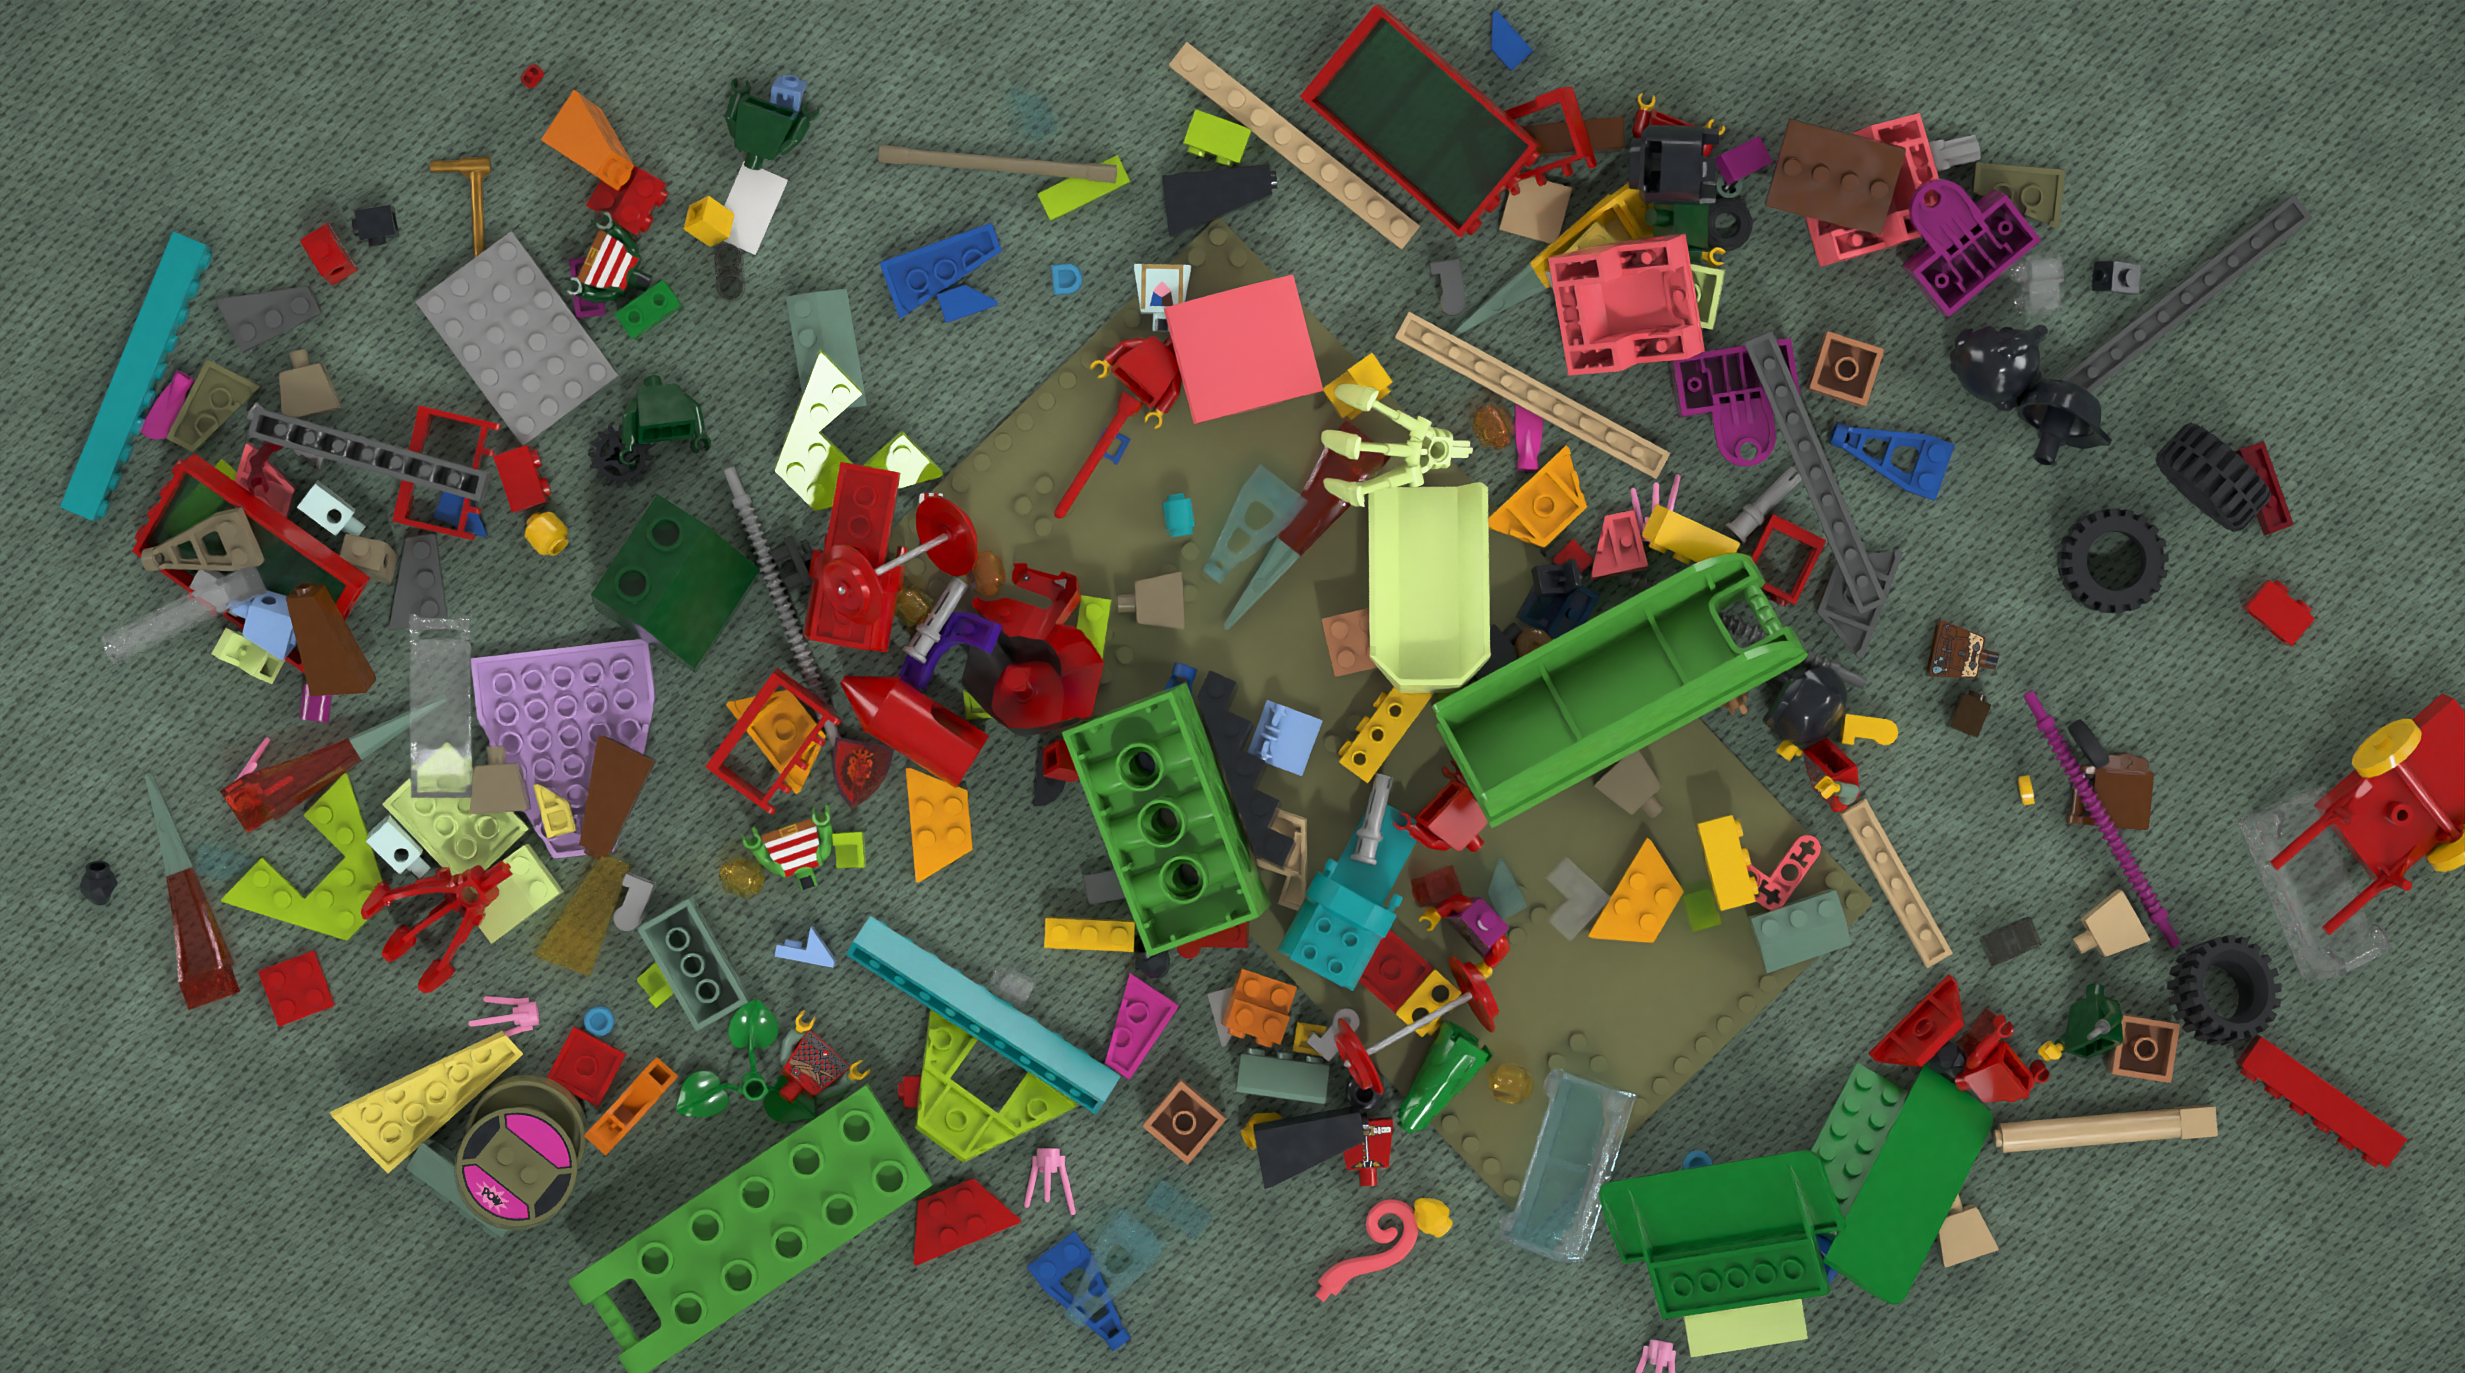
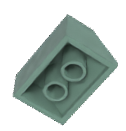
M1833 888L1786 903L1772 910L1768 909L1748 916L1766 973L1851 945L1846 918L1837 892Z
M1248 1047L1247 1052L1241 1051L1236 1092L1325 1104L1329 1064L1324 1063L1323 1057L1307 1055L1306 1060L1294 1059V1053L1277 1051V1056L1265 1055V1049Z

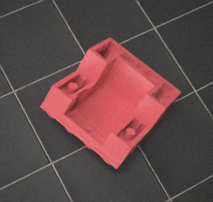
M1920 113L1875 124L1851 133L1905 147L1906 152L1881 235L1805 216L1819 267L1922 238L1910 220V200L1914 192L1922 184L1933 179H1939ZM1929 190L1925 193L1923 198L1925 205L1933 206L1937 202L1938 194L1935 190Z
M1686 234L1610 243L1548 258L1568 376L1617 372L1637 363L1689 359L1705 351Z

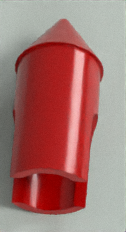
M844 676L840 682L864 733L868 732L954 788H957L989 738L988 734L901 680V677Z

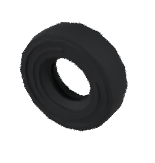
M1721 198L1716 200L1715 203L1708 205V245L1711 248H1722L1730 252L1740 248L1748 241L1752 232L1753 220L1749 210L1741 202L1732 198ZM1723 213L1733 215L1737 221L1736 232L1731 236H1722L1715 229V220Z
M2081 719L2074 721L2067 727L2081 751L2096 769H2100L2110 762L2109 756Z

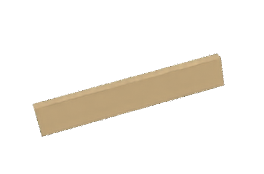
M1863 799L1840 812L1841 818L1925 967L1929 968L1952 955L1950 947L1867 800Z

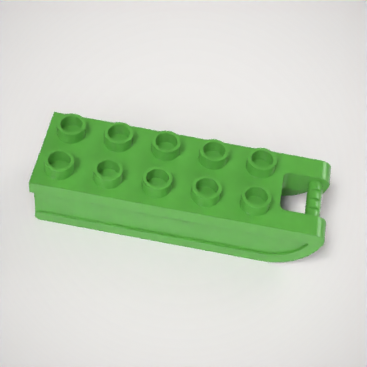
M1731 553L1698 562L1432 706L1440 722L1436 724V727L1491 828L1530 809L1806 659L1808 653L1795 631L1789 626L1783 627L1761 587L1766 582L1751 556ZM1743 598L1748 602L1767 635L1764 639L1747 648H1739L1735 645L1719 617V612L1722 609Z
M867 1083L569 1279L568 1283L583 1306L590 1302L593 1304L623 1350L617 1357L628 1373H648L931 1187L933 1182ZM625 1279H633L637 1282L661 1319V1326L640 1340L607 1292Z

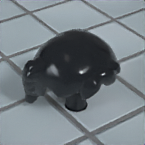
M2042 324L2030 330L2002 327L1998 332L1992 326H1986L1974 332L1972 328L1966 329L1955 339V348L1950 352V369L1957 375L1963 388L1979 400L1991 403L2000 411H2011L2013 408L2021 405L2023 397L2029 393L2042 377V373L2039 370L2040 350L2038 344L2046 336L2048 329Z

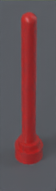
M1123 391L1117 400L1119 404L1116 408L1119 410L1054 510L1056 518L1062 519L1065 517L1128 416L1132 417L1134 412L1137 414L1143 405L1142 402Z

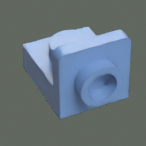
M794 75L778 76L772 85L770 102L799 112L800 116L802 96L807 82L799 80Z

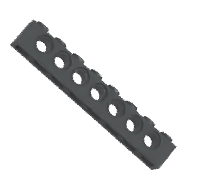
M255 407L248 432L249 437L479 502H485L492 473Z

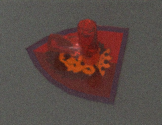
M836 737L832 757L834 781L841 796L851 809L866 801L880 787L887 776L894 752L893 748Z

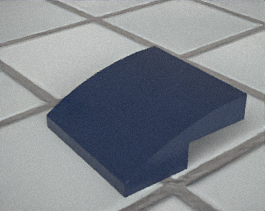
M1533 584L1516 618L1556 639L1586 623L1600 595L1581 585L1579 589L1567 597L1537 598Z

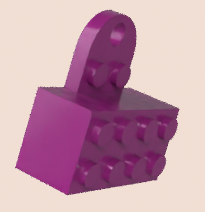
M1933 179L1922 184L1914 192L1909 204L1910 220L1927 244L1901 266L1936 311L1950 317L2039 243L2041 239L2006 194L1993 189L1975 204L1958 184L1946 179ZM1929 190H1935L1938 194V200L1933 206H1926L1923 200L1925 193Z
M1791 338L1776 340L1800 395ZM1745 346L1702 352L1689 359L1669 361L1678 418L1711 413L1716 446L1724 459L1734 465L1742 467L1753 466L1761 463L1771 454L1776 443L1773 411ZM1744 443H1751L1756 448V455L1752 460H1745L1740 455V448Z

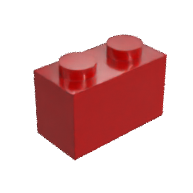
M525 445L493 456L512 513H519L550 502L548 495H551L552 491L547 478H541L538 467L542 466V461L537 449L532 450L531 446Z
M2264 580L2242 608L2283 644L2293 646L2315 620L2309 614L2312 609L2300 599L2295 602L2287 595L2289 589L2280 581Z

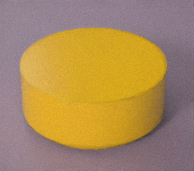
M2030 776L2018 777L2017 781L2022 805L2035 804Z

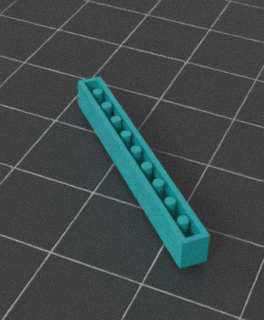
M174 231L172 232L60 508L92 521H99L101 517H106L111 506V501H108L112 489L116 490L121 482L122 474L119 471L123 462L127 463L131 458L134 449L131 446L134 435H139L143 429L145 419L142 418L145 408H150L156 396V391H153L157 379L162 380L166 373L167 364L164 363L168 352L172 353L177 346L179 337L176 336L179 325H184L189 317L190 309L187 306L191 297L195 298L200 290L201 281L198 279L202 269L207 270L211 263L213 254L209 252L212 247Z
M870 916L845 954L1095 1115L1101 1109L1121 1077L1111 1067L1099 1063L1083 1049L1074 1047L1058 1033L1049 1031L1033 1017L1024 1015L1008 1001L999 999L983 985L974 983L958 969L949 967L933 953L924 951L908 937L899 935L883 921L876 920Z

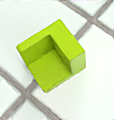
M864 831L833 833L832 839L833 846H835L836 867L865 868Z
M656 962L637 978V982L651 997L648 1000L655 1008L659 1007L674 994Z

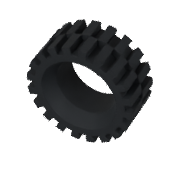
M2105 509L2083 516L2078 523L2073 524L2068 529L2070 531L2069 534L2063 537L2060 543L2063 545L2062 552H2058L2057 560H2061V568H2058L2059 576H2063L2065 583H2063L2064 588L2073 594L2072 598L2077 603L2081 602L2085 605V608L2100 611L2101 613H2123L2138 609L2141 604H2147L2153 599L2151 595L2159 592L2162 587L2160 581L2167 576L2168 570L2164 569L2165 562H2169V554H2164L2163 547L2167 546L2164 538H2159L2157 535L2159 529L2155 525H2150L2147 522L2148 518L2143 515H2136L2134 511L2127 509ZM2111 531L2122 533L2131 538L2137 545L2141 555V567L2135 580L2127 587L2116 591L2098 585L2091 577L2087 567V554L2090 546L2099 536Z
M2227 935L2191 946L2185 950L2186 953L2177 957L2175 961L2178 965L2170 969L2169 974L2174 976L2175 979L2167 982V990H2173L2174 996L2168 997L2169 1006L2176 1004L2178 1009L2177 1012L2172 1014L2176 1021L2183 1019L2186 1022L2181 1027L2186 1033L2195 1031L2193 1038L2199 1042L2207 1040L2208 1045L2221 1044L2222 1046L2258 1035L2257 1033L2265 1031L2269 1027L2267 1023L2274 1021L2277 1016L2272 1011V1009L2279 1008L2281 1004V999L2275 998V993L2282 991L2281 983L2275 984L2273 977L2279 975L2277 968L2269 969L2267 964L2272 959L2268 954L2260 956L2258 953L2261 947L2256 943L2248 945L2249 939L2240 937L2235 939V935ZM2210 965L2224 969L2236 983L2239 1001L2237 1009L2230 1019L2217 1015L2206 999L2203 977Z

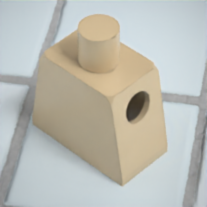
M2119 889L2111 893L2081 918L2087 931L2073 938V942L2080 954L2096 947L2100 955L2104 957L2150 940L2126 895Z
M1958 1194L1936 1236L1940 1262L1945 1268L1999 1250L1977 1207L1973 1204L1963 1207Z

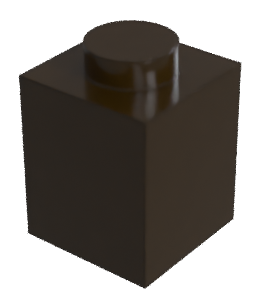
M1969 690L1968 695L1960 693L1946 726L1978 738L1991 704L1984 702L1986 696Z

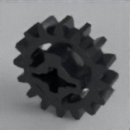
M622 424L619 425L618 431L612 425H609V433L607 435L599 431L598 436L601 440L599 442L591 441L590 443L596 450L595 452L588 453V456L595 458L596 462L589 466L591 469L598 468L600 470L596 475L597 479H601L604 476L607 477L605 484L608 486L615 480L617 488H622L624 481H627V484L633 487L634 478L643 481L645 478L641 472L643 470L651 471L652 469L646 465L647 460L654 459V456L647 454V450L653 446L650 443L633 445V452L624 457V461L631 462L635 457L641 455L639 465L633 471L632 465L627 466L622 464L621 461L610 460L618 455L617 449L620 448L622 451L625 448V444H622L620 437L622 436ZM609 441V451L607 455L602 456L603 448ZM615 466L619 469L622 476L613 475L606 468Z

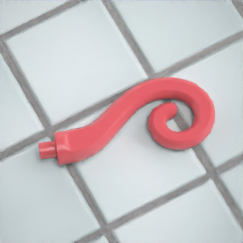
M1394 1199L1383 1200L1372 1207L1365 1223L1367 1233L1371 1239L1385 1244L1396 1238L1398 1231L1395 1227L1381 1230L1378 1226L1380 1217L1391 1213L1398 1216L1403 1222L1404 1230L1400 1240L1395 1246L1383 1253L1351 1258L1335 1264L1318 1280V1283L1322 1286L1315 1296L1325 1302L1331 1293L1337 1296L1353 1277L1380 1271L1405 1258L1414 1247L1419 1232L1412 1207L1403 1201Z

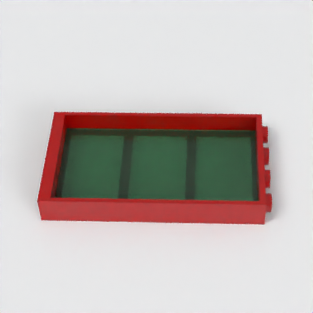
M1382 4L1373 6L1299 96L1460 238L1467 234L1472 236L1480 228L1483 222L1479 219L1486 211L1492 213L1502 201L1499 198L1500 194L1505 189L1510 191L1520 180L1521 177L1518 173L1524 166L1531 167L1540 156L1537 151L1542 145Z
M192 454L186 460L181 458L175 464L171 471L174 477L162 487L159 492V496L162 497L160 502L155 503L146 516L150 520L147 525L144 524L138 530L134 537L137 543L132 550L133 553L141 558L144 549L158 546L217 512L242 507L265 561L259 566L237 571H218L230 579L234 588L232 593L235 600L238 597H242L252 602L261 590H268L288 596L296 585L304 582H311L313 585L324 584L346 621L370 580L368 575L262 500L253 496L249 491L197 454ZM213 531L203 537L209 554L227 555L218 532ZM191 541L178 545L184 559L198 558ZM159 570L243 630L246 619L240 616L234 617L189 588L198 570ZM296 643V646L284 660L304 673Z

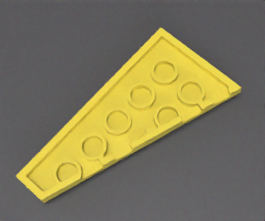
M501 1031L331 1111L330 1114L389 1173L416 1150L422 1142L433 1135L517 1061L523 1053Z

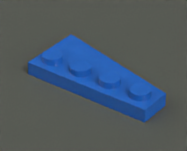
M991 222L879 263L898 316L901 319L910 311L922 305L1002 250Z

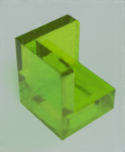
M1709 889L1681 896L1692 932L1722 924Z

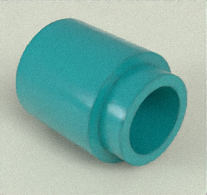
M1184 493L1167 495V502H1162L1165 528L1169 530L1170 537L1193 534L1192 526H1195L1191 498L1185 499Z

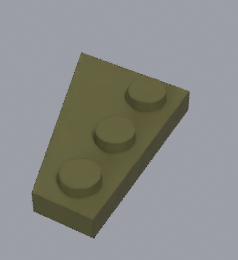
M1975 162L1972 192L1984 197L1991 190H1997L2006 194L2020 213L2059 229L2065 169Z
M206 359L166 439L195 452L262 386Z

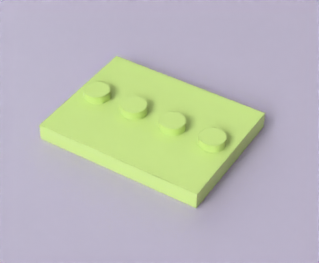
M447 742L382 805L442 867L450 868L452 876L461 874L476 865L482 866L486 871L530 827L514 811L470 815L474 769Z
M1802 1299L1683 1316L1690 1357L1808 1339Z

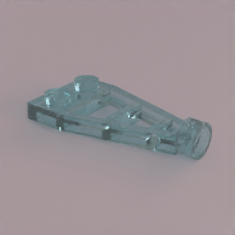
M1260 464L1241 488L1213 553L1202 570L1221 584L1230 571L1287 528L1308 501ZM1254 501L1261 502L1273 512L1272 521L1260 530H1253L1245 523V514L1250 504ZM1241 528L1251 536V541L1241 552L1233 553L1228 549L1227 542L1234 530ZM1216 562H1221L1224 568L1222 570L1215 565Z
M1119 1208L1101 1232L1073 1300L1063 1315L1082 1329L1095 1312L1150 1269L1168 1244L1122 1208ZM1113 1245H1120L1133 1256L1132 1265L1120 1274H1113L1105 1266V1259ZM1097 1272H1101L1112 1281L1110 1288L1101 1297H1094L1088 1291V1286ZM1077 1306H1082L1085 1310V1313L1082 1314L1079 1310H1077Z

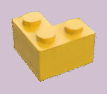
M1371 353L1325 386L1322 392L1341 419L1348 416L1352 420L1363 411L1344 403L1335 396L1334 391L1338 385L1355 384L1372 387L1379 391L1376 398L1379 401L1391 392L1388 387L1393 381L1374 354Z

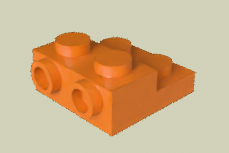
M1240 968L1221 1024L1229 1028L1227 1033L1244 1039L1245 1034L1256 1037L1255 1043L1272 1048L1273 1043L1281 1045L1290 1019L1288 1013L1297 987Z

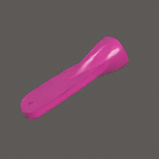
M175 371L172 383L161 393L145 419L141 432L146 437L151 439H164L167 437L187 398L188 391L196 381L195 379L181 371Z
M1515 404V442L1519 456L1516 470L1536 472L1538 471L1537 455L1542 440L1543 419Z

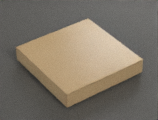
M1535 177L1518 182L1520 194L1513 196L1509 191L1499 230L1547 244L1553 243L1560 235L1572 188L1547 181L1546 185L1539 186Z

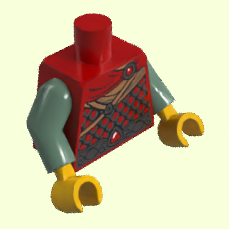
M1827 737L1809 747L1801 745L1797 747L1785 739L1776 749V752L1789 762L1793 756H1795V759L1805 762L1812 788L1830 805L1832 811H1844L1847 809L1848 804H1851L1860 796L1857 765Z
M805 1010L799 1013L796 1018V1024L792 1026L782 1041L779 1058L783 1066L780 1073L788 1082L778 1093L790 1104L801 1093L809 1100L815 1097L824 1100L842 1095L857 1080H861L870 1074V1069L864 1074L858 1072L857 1066L863 1060H859L850 1066L810 1029L816 1019L813 1017L810 1023H804L801 1017Z

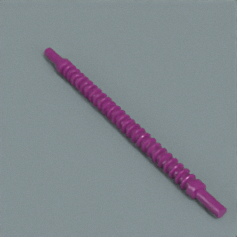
M2033 690L2023 694V698L2037 720L2035 725L2040 732H2044L2043 738H2048L2047 745L2053 746L2051 752L2057 753L2055 759L2061 760L2060 767H2065L2066 769L2064 774L2070 775L2068 781L2074 782L2072 788L2078 789L2077 796H2082L2081 803L2087 804L2085 810L2091 811L2089 817L2095 818L2093 823L2094 825H2099L2098 832L2104 833L2102 839L2108 840L2106 846L2112 847L2110 852L2111 854H2116L2115 861L2121 862L2119 868L2125 869L2123 874L2129 876L2127 879L2128 883H2133L2132 890H2137L2136 897L2142 898L2140 903L2145 904L2144 910L2150 912L2148 914L2152 924H2157L2170 948L2178 946L2181 942L2167 920V911L2164 907L2159 906L2161 904L2160 900H2155L2157 894L2151 893L2152 886H2147L2148 879L2142 878L2144 872L2138 871L2140 865L2134 864L2136 859L2135 857H2130L2131 850H2126L2127 843L2121 842L2123 836L2117 835L2119 830L2118 828H2113L2114 821H2109L2110 814L2104 813L2106 807L2100 806L2102 801L2101 799H2096L2097 792H2092L2093 785L2087 784L2089 778L2083 777L2085 772L2079 770L2080 763H2075L2076 756L2070 755L2072 750L2066 748L2068 743L2062 741L2064 737L2062 734H2058L2059 727H2054L2055 720L2052 715H2047Z

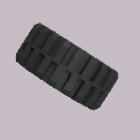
M2189 423L2183 425L2157 453L2156 465L2160 468L2162 474L2167 477V480L2205 515L2231 532L2243 530L2270 500L2271 491L2255 470L2226 443H2223L2218 437L2198 424Z

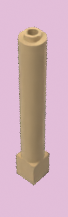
M2211 1104L2180 1106L2173 1109L1999 1123L1998 1129L1993 1131L1995 1147H2000L2002 1153L2172 1138L2191 1139L2218 1136L2216 1107Z

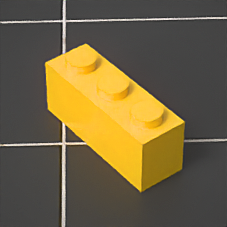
M1658 504L1655 505L1641 535L1651 541L1649 547L1664 554L1669 549L1675 552L1673 558L1688 565L1691 560L1698 563L1715 556L1736 553L1741 544L1730 537Z
M1728 814L1695 823L1718 910L1723 911L1756 902L1754 895L1759 894L1755 877L1749 878L1746 867L1751 865L1747 848H1741L1739 837L1743 836L1740 820H1734L1733 815Z
M1052 916L1045 918L1044 948L1134 952V920Z

